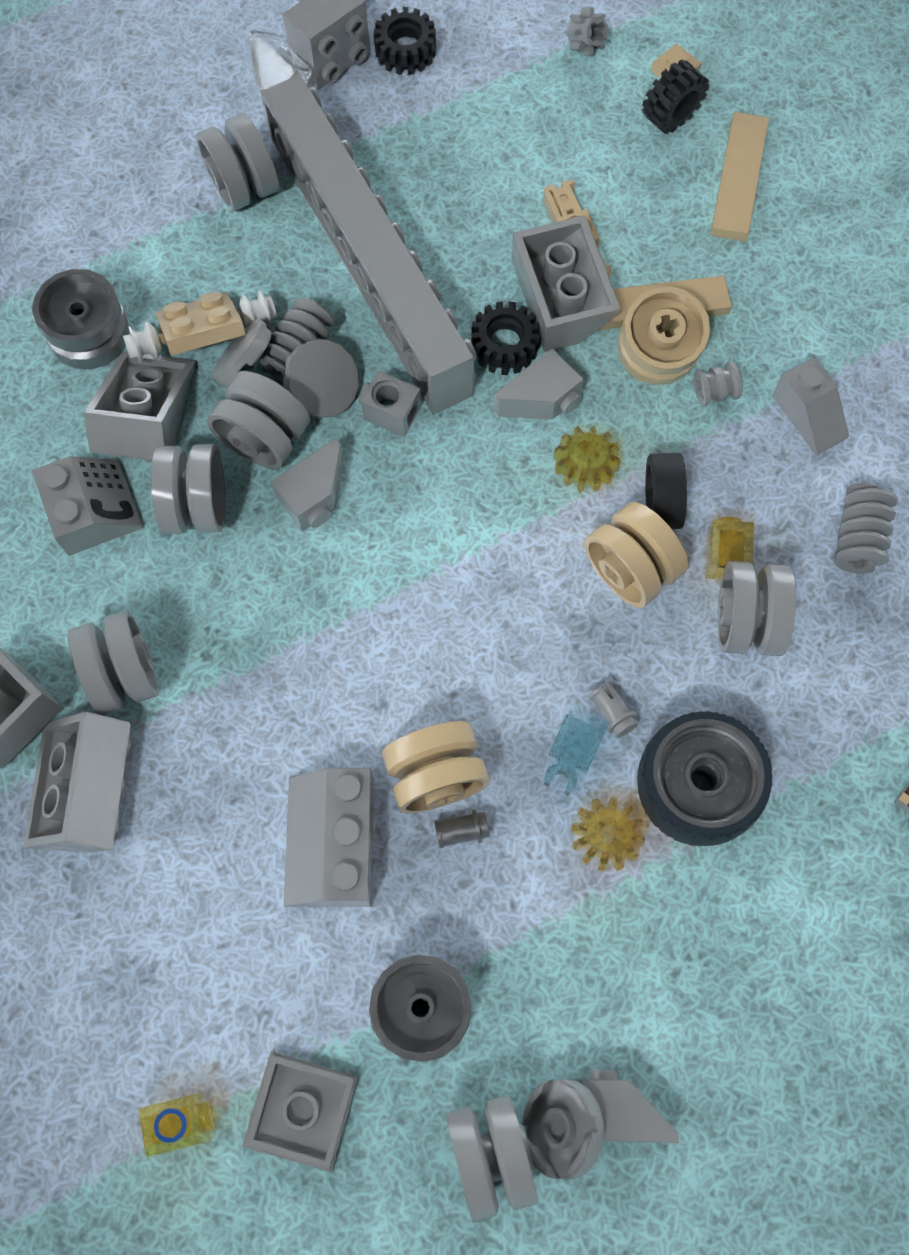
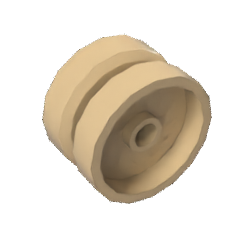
M654 287L640 294L629 307L617 340L618 356L626 371L637 380L653 385L672 384L684 378L695 366L706 348L710 334L708 314L697 298L688 291L676 287Z
M637 502L625 505L612 516L611 525H601L585 538V551L595 571L623 601L636 608H644L660 594L661 585H672L686 573L689 567L687 554L670 526L653 510Z
M454 721L426 727L398 738L382 750L388 775L401 779L393 788L400 813H420L461 801L482 791L490 784L483 759L471 757L478 748L471 723Z

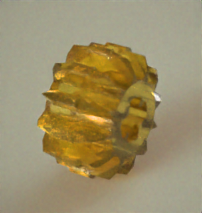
M578 425L573 431V436L564 433L560 440L561 446H557L554 450L553 458L557 461L554 468L556 475H564L563 483L565 487L577 482L579 493L583 492L585 485L588 484L595 493L600 490L601 482L610 485L614 479V472L619 470L621 463L620 458L617 457L619 454L618 443H609L611 438L609 431L600 436L597 435L594 425L590 427L588 433H584Z
M614 797L610 798L607 809H604L602 802L598 798L593 799L591 802L592 812L588 809L580 808L577 816L583 823H573L570 829L571 833L582 836V838L572 843L573 850L579 851L585 848L589 850L582 859V863L588 865L594 856L599 858L597 865L599 872H605L609 859H611L616 871L623 870V857L634 862L639 855L632 846L638 847L645 843V837L633 833L643 826L642 819L629 821L628 817L633 811V807L628 804L622 812L617 811L618 802L617 798ZM608 825L612 827L611 832L613 835L618 836V839L614 837L611 844L604 843V836L597 833V829L601 832L603 827Z

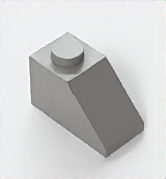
M551 349L494 393V412L498 417L553 420L562 412L565 414L572 412L579 405L582 399L581 393L584 379Z
M815 357L781 375L772 397L815 455L848 439L849 433L838 387Z
M336 438L270 481L275 497L302 532L310 526L315 528L322 525L329 519L331 512L335 510L344 461L341 445Z
M590 1070V1080L579 1079V1083L590 1090L599 1105L604 1124L603 1141L678 1143V1132L630 1081H618V1071Z

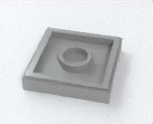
M270 1052L242 1147L333 1172L359 1077Z

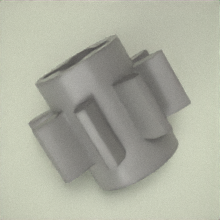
M582 8L581 14L570 15L571 21L565 31L571 43L570 50H580L582 55H593L594 48H605L604 42L610 30L604 20L606 16L604 13L595 14L594 8Z

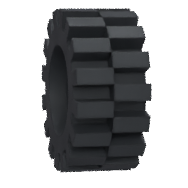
M402 7L403 12L398 13L397 8L391 9V16L385 12L381 15V21L377 20L375 23L373 36L378 63L381 66L385 64V69L389 72L396 68L397 75H402L403 70H408V75H413L414 68L422 72L425 70V64L430 66L433 63L432 57L435 58L436 56L435 24L433 20L429 21L428 14L424 13L420 16L419 9L414 8L413 12L409 13L408 7ZM403 37L417 40L409 45L394 43L395 40Z
M679 60L678 64L674 62L670 65L669 71L665 69L661 73L662 77L659 80L655 79L652 83L654 88L647 91L646 96L648 98L642 104L644 116L665 134L676 131L678 126L681 127L685 124L686 119L690 121L694 116L692 113L695 110H699L701 107L700 101L705 100L707 96L705 92L709 90V80L687 60Z
M503 301L496 302L495 310L489 304L484 307V314L480 311L478 312L476 322L473 321L471 327V343L476 352L478 364L482 368L488 364V371L494 374L496 368H501V375H508V368H512L514 374L521 371V365L528 368L531 365V359L535 360L539 348L540 327L539 322L536 323V316L533 312L527 315V307L522 305L519 310H516V302L509 301V308H503ZM506 329L516 332L520 341L511 347H500L492 343L491 336L498 330Z

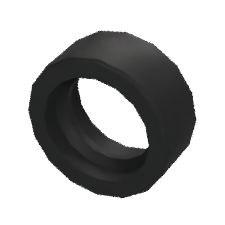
M681 453L649 454L645 473L646 506L657 513L671 529L683 528L686 519L687 479L684 458Z

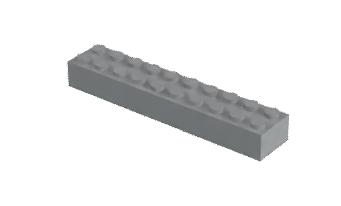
M299 74L261 90L260 93L271 142L415 386L420 388L421 396L433 415L472 397L473 381L476 380L473 361L477 359L472 343L468 338H461L457 331L458 324L454 314L449 308L444 310L435 283L432 279L426 280L423 276L422 266L414 250L408 251L404 245L405 240L400 226L396 221L390 222L380 194L374 195L371 191L370 181L365 169L362 166L357 167L355 165L349 143L346 139L340 140L338 137L334 119L329 112L324 114L322 111L321 101L313 86L308 88Z

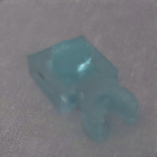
M566 714L549 752V756L558 759L559 762L547 769L544 785L549 787L555 775H563L568 780L564 794L567 796L571 795L577 784L575 769L578 768L588 772L605 731Z

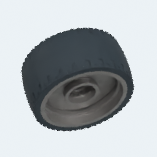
M711 711L685 714L664 725L647 744L637 772L639 799L650 821L666 836L691 846L701 847L723 844L746 832L763 813L768 803L773 783L771 761L768 758L765 746L759 741V737L752 730L748 729V726L742 724L741 721H737L726 714ZM699 773L705 775L710 781L711 789L702 791L695 787L691 780L692 774Z

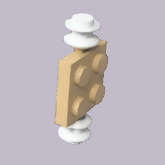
M261 290L258 291L257 299L251 301L243 294L239 303L241 311L239 312V309L235 308L227 292L222 294L220 292L206 293L200 297V300L189 303L173 302L164 306L163 310L156 311L155 314L160 327L158 334L155 327L145 321L142 331L135 332L128 326L130 334L124 335L123 338L130 358L138 356L139 362L142 364L144 354L151 353L156 359H159L162 351L160 342L162 345H167L172 356L244 336L246 334L243 321L245 326H247L252 321L260 318L269 327H272L271 319L277 318L273 300L270 295L264 297Z

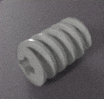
M308 298L297 299L293 304V309L288 310L284 320L277 324L276 331L271 332V339L260 356L259 362L269 374L283 382L286 370L284 366L293 350L308 341L318 340L317 338L327 340L330 337V333L325 326L333 327L335 321L322 306Z
M853 484L847 486L845 510L841 519L843 524L840 526V539L836 548L838 553L835 556L834 563L843 571L866 574L874 571L875 566L887 564L889 561V555L884 551L890 549L891 540L886 536L891 535L894 529L893 525L889 522L895 519L896 512L892 507L897 505L898 497L896 494L872 484Z

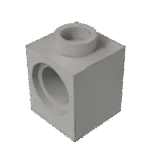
M378 371L372 383L367 382L364 385L359 397L363 418L368 422L405 437L422 407L420 388ZM385 401L396 402L390 406L381 405Z

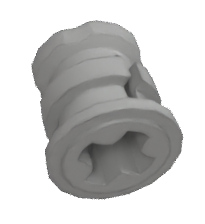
M733 361L726 362L724 369L714 367L710 368L706 374L702 371L694 373V390L699 403L703 406L709 405L713 399L716 402L725 401L729 395L735 400L741 398V376Z

